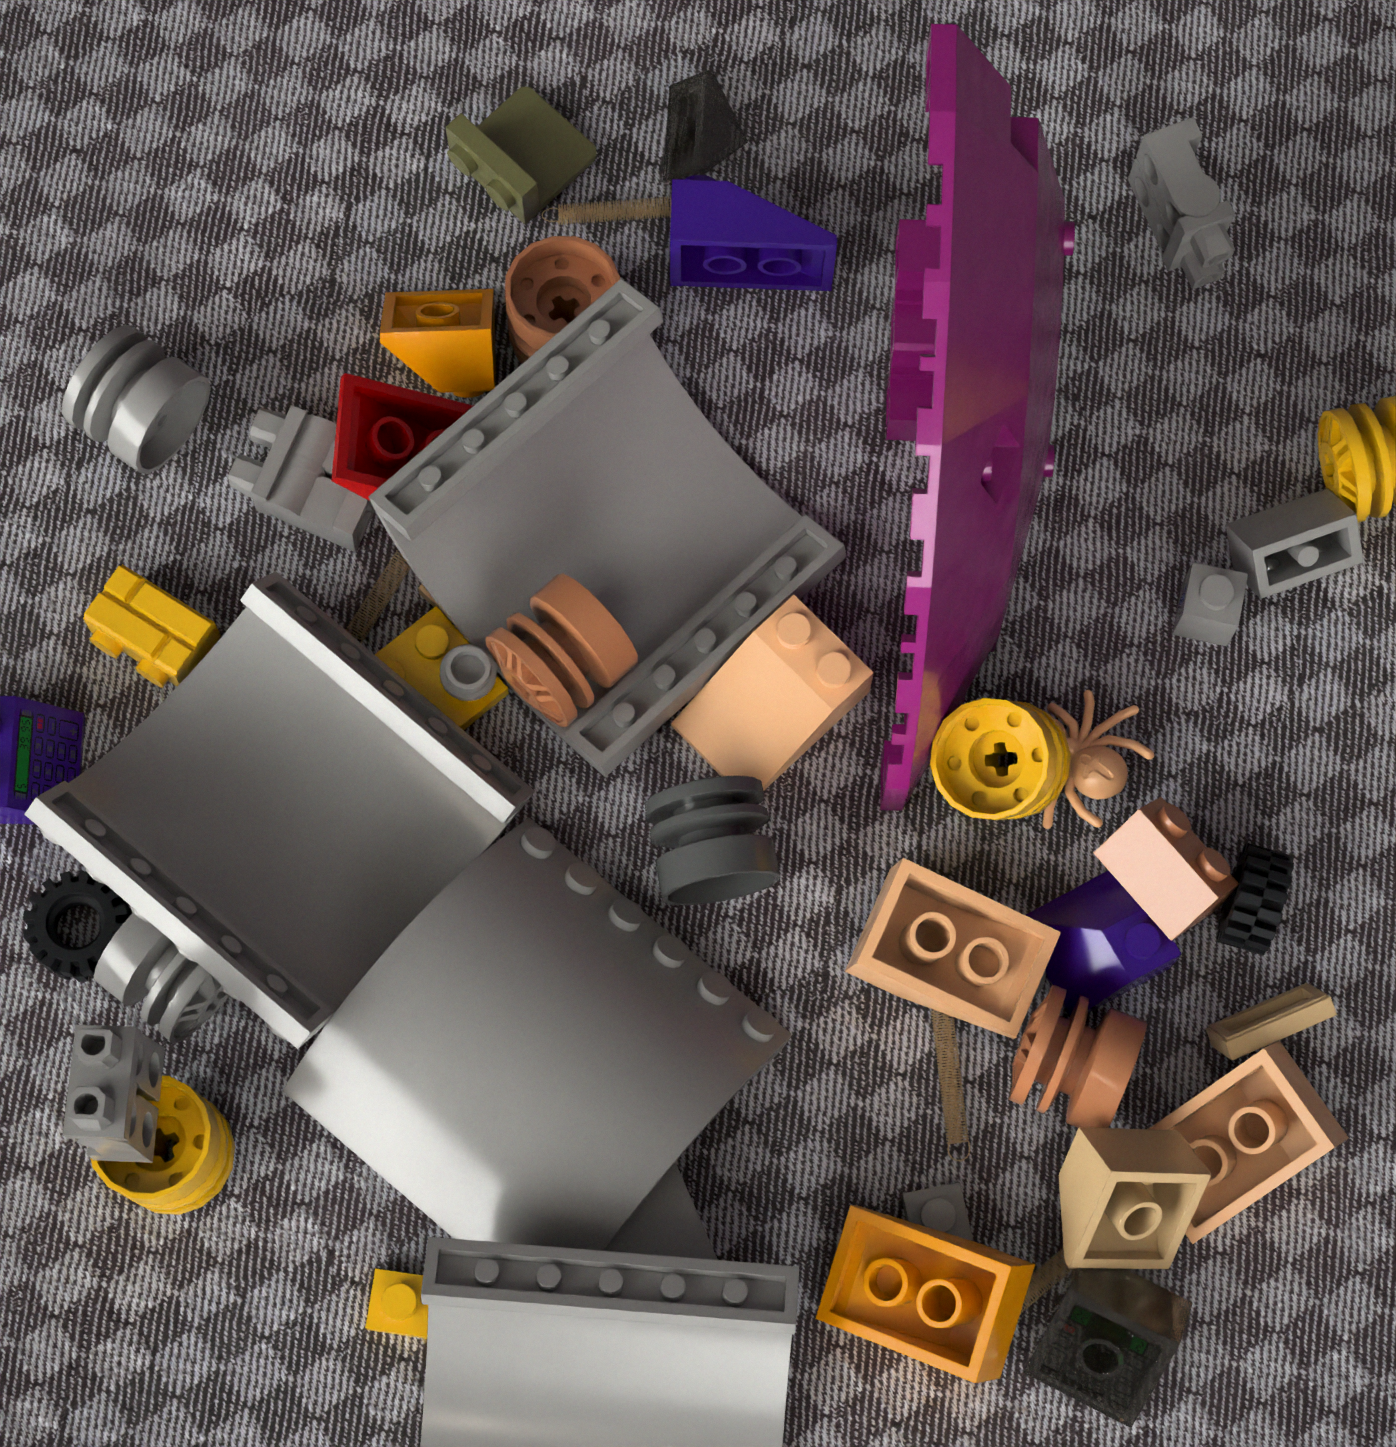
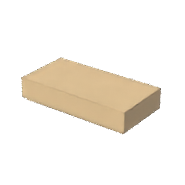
M1305 983L1212 1023L1205 1029L1211 1046L1233 1061L1334 1017L1337 1013L1331 996Z

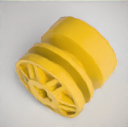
M1396 395L1380 398L1374 412L1366 403L1350 405L1347 411L1344 408L1323 411L1319 419L1317 437L1319 460L1326 489L1328 488L1356 513L1358 522L1365 521L1368 515L1374 518L1387 516L1392 508V502L1396 505Z
M981 698L960 705L942 721L932 741L930 767L937 789L948 803L957 810L972 818L991 820L1020 819L1040 813L1058 798L1069 777L1071 753L1064 731L1046 711L1027 702ZM1007 752L1017 753V764H1012L1008 767L999 766V756L1005 755Z
M162 1075L160 1101H148L159 1109L153 1163L96 1161L91 1159V1163L96 1173L107 1187L154 1213L180 1215L203 1207L222 1190L233 1169L235 1142L229 1122L214 1104L202 1097L190 1086L170 1076ZM172 1139L177 1143L172 1147L175 1157L167 1161L162 1156L167 1153L165 1143Z

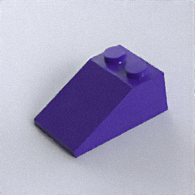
M692 175L685 179H672L670 286L832 291L837 235L729 181H716L714 178L706 175Z

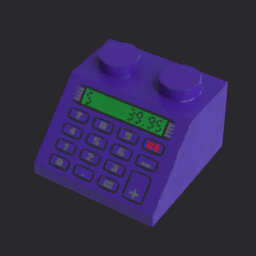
M0 696V824H35L24 815L34 799L63 781L69 783L82 774L86 717L84 713L17 696Z

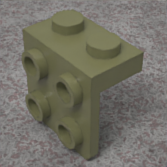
M530 87L519 88L477 127L462 113L446 126L449 146L447 154L451 162L464 175H471L486 189V192L496 205L505 211L509 210L525 225L583 173L597 157L595 145Z

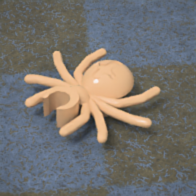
M1086 690L1083 694L1085 705L1080 731L1078 722L1065 709L1056 703H1049L1047 709L1069 728L1068 735L1063 724L1054 719L1064 731L1071 753L1069 777L1065 783L1064 793L1076 813L1092 826L1100 828L1103 825V821L1086 809L1076 794L1075 787L1083 795L1097 800L1108 799L1124 789L1128 777L1126 762L1117 751L1106 747L1107 745L1132 749L1148 760L1154 758V752L1133 739L1114 735H1107L1098 739L1104 732L1120 721L1136 715L1139 712V708L1136 705L1118 711L1096 726L1089 734L1092 726L1095 701L1093 692ZM1057 799L1044 809L1043 827L1045 829H1050L1053 825L1054 808Z

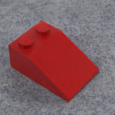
M344 373L340 379L331 481L370 501L368 496L474 405Z

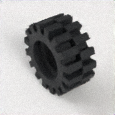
M1248 842L1243 846L1242 852H1240L1237 858V865L1234 866L1231 874L1239 885L1222 904L1220 911L1222 915L1217 926V942L1262 956L1265 955V952L1270 948L1271 940L1275 937L1277 924H1280L1283 915V906L1287 902V891L1291 885V874L1294 869L1293 856Z
M68 871L60 873L61 880L56 883L50 878L43 882L42 885L46 890L41 895L33 892L29 898V901L33 904L31 911L24 910L23 920L27 924V929H23L24 939L30 945L29 950L46 969L65 980H69V977H74L78 982H87L88 976L94 975L95 967L104 949L117 930L132 914V911L126 901L107 885L94 880L86 871H80L79 876H73ZM76 906L93 908L98 912L101 921L100 930L96 938L91 943L82 947L67 946L61 942L58 936L60 918L67 910Z

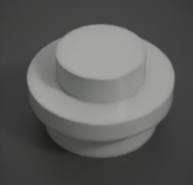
M465 644L451 649L441 662L440 680L442 686L448 694L458 700H478L487 695L496 682L497 669L493 657L488 651L477 645Z

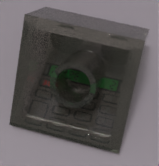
M1073 1268L1056 1300L1023 1373L1132 1428L1180 1345L1193 1303L1127 1269Z

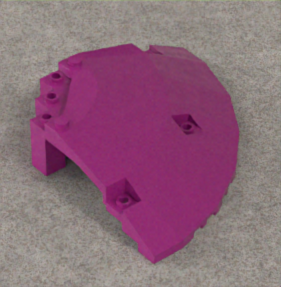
M931 24L926 52L925 112H929L927 165L942 166L941 204L926 205V220L899 219L895 242V295L891 313L890 371L886 388V440L915 441V456H929L927 489L912 488L909 537L910 540H923L921 571H907L904 615H917L915 635L901 634L900 647L901 653H913L912 672H898L895 713H904V724H892L891 741L884 740L880 765V810L903 811L930 764L932 741L942 721L963 704L967 690L989 652H994L1042 487L1043 477L1052 478L1054 472V445L1049 444L1055 402L1060 346L1064 256L1073 255L1074 221H1065V198L1039 118L1011 117V86L957 24Z

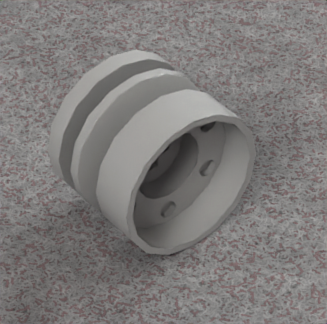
M125 324L111 330L101 338L83 358L65 391L61 412L65 421L77 429L85 430L86 435L93 441L104 442L108 440L107 444L113 455L139 473L149 474L160 469L174 457L189 439L208 404L211 386L206 376L179 358L171 356L165 359V353L161 345L147 340L145 334Z
M134 913L127 918L104 949L95 967L93 978L125 1006L136 1004L146 997L142 1005L140 1017L150 1026L160 1023L158 1031L173 1044L183 1041L194 1033L229 997L217 979L197 962L185 958L177 950L175 943L154 925L141 920Z

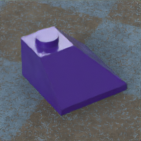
M1109 870L1026 914V916L1061 932L1045 972L1051 986L1056 985L1067 990L1063 1007L1069 1017L1080 995L1089 998V1013L1170 969L1181 956V952L1174 940L1171 941Z

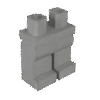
M1194 117L1144 135L1127 179L1158 244L1164 250L1162 259L1168 272L1182 267L1192 289L1221 279L1225 272L1222 262L1232 257L1235 251L1227 233L1235 213L1229 200L1219 203L1221 196L1219 186L1214 179L1203 173L1195 156L1202 134Z
M292 405L287 415L260 408L251 425L249 436L252 442L270 448L269 454L264 463L239 454L228 474L230 486L245 496L252 498L256 511L270 517L273 515L288 524L356 553L375 509L371 501L331 481L336 424L319 416L308 415L307 411Z
M76 1024L63 1136L68 1139H76L78 1144L87 1146V1156L96 1161L153 1163L159 1109L148 1101H160L165 1048L141 1033V1030L134 1026Z

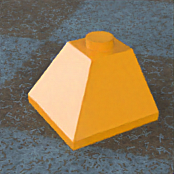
M494 289L385 292L380 326V343L439 393L452 392L458 397L471 398L480 396L485 391H491L495 388L496 379Z

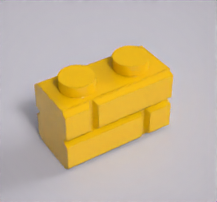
M123 564L117 567L104 585V590L98 593L83 617L89 630L93 633L89 640L97 648L115 659L119 657L121 652L139 662L135 667L136 671L161 688L168 681L178 686L221 637L214 621Z

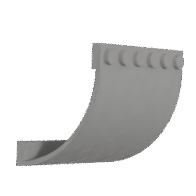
M622 278L368 496L387 533L410 568L450 621L472 645L482 647L490 653L486 646V637L496 628L502 627L509 631L507 618L513 613L519 612L539 625L530 607V598L557 574L563 573L575 579L608 609L632 641L638 654V663L612 687L604 688L586 677L594 694V703L588 708H580L575 705L577 718L567 727H560L553 723L537 709L529 705L508 683L500 667L495 662L497 675L547 726L604 777L610 774L691 700L752 632L792 595H795L800 600L847 557L843 543L806 514L804 516L800 515L740 458L712 426L681 385L650 334L664 322L660 308Z
M275 571L249 586L240 599L246 605L245 609L198 665L142 723L110 752L69 783L63 781L37 796L24 815L39 827L46 839L62 846L83 864L86 872L94 880L107 885L126 901L138 918L154 925L175 943L180 954L188 960L197 962L217 979L229 996L242 1001L260 1016L273 1034L281 1039L288 1040L299 1049L327 1024L362 977L410 922L445 886L495 842L535 790Z
M527 818L462 870L399 934L327 1022L282 1091L454 1239L604 1251L639 1205L692 1142L739 1090L784 1048L793 1034L780 1025L769 1012L761 1009L734 987L724 975L716 972L689 950L679 938L672 936L643 912L638 904L626 898L604 880L593 867L581 861L564 847L548 830L540 827L532 819Z
M428 1237L421 1289L422 1304L428 1305V1331L420 1447H782L792 1334H795L800 1266Z

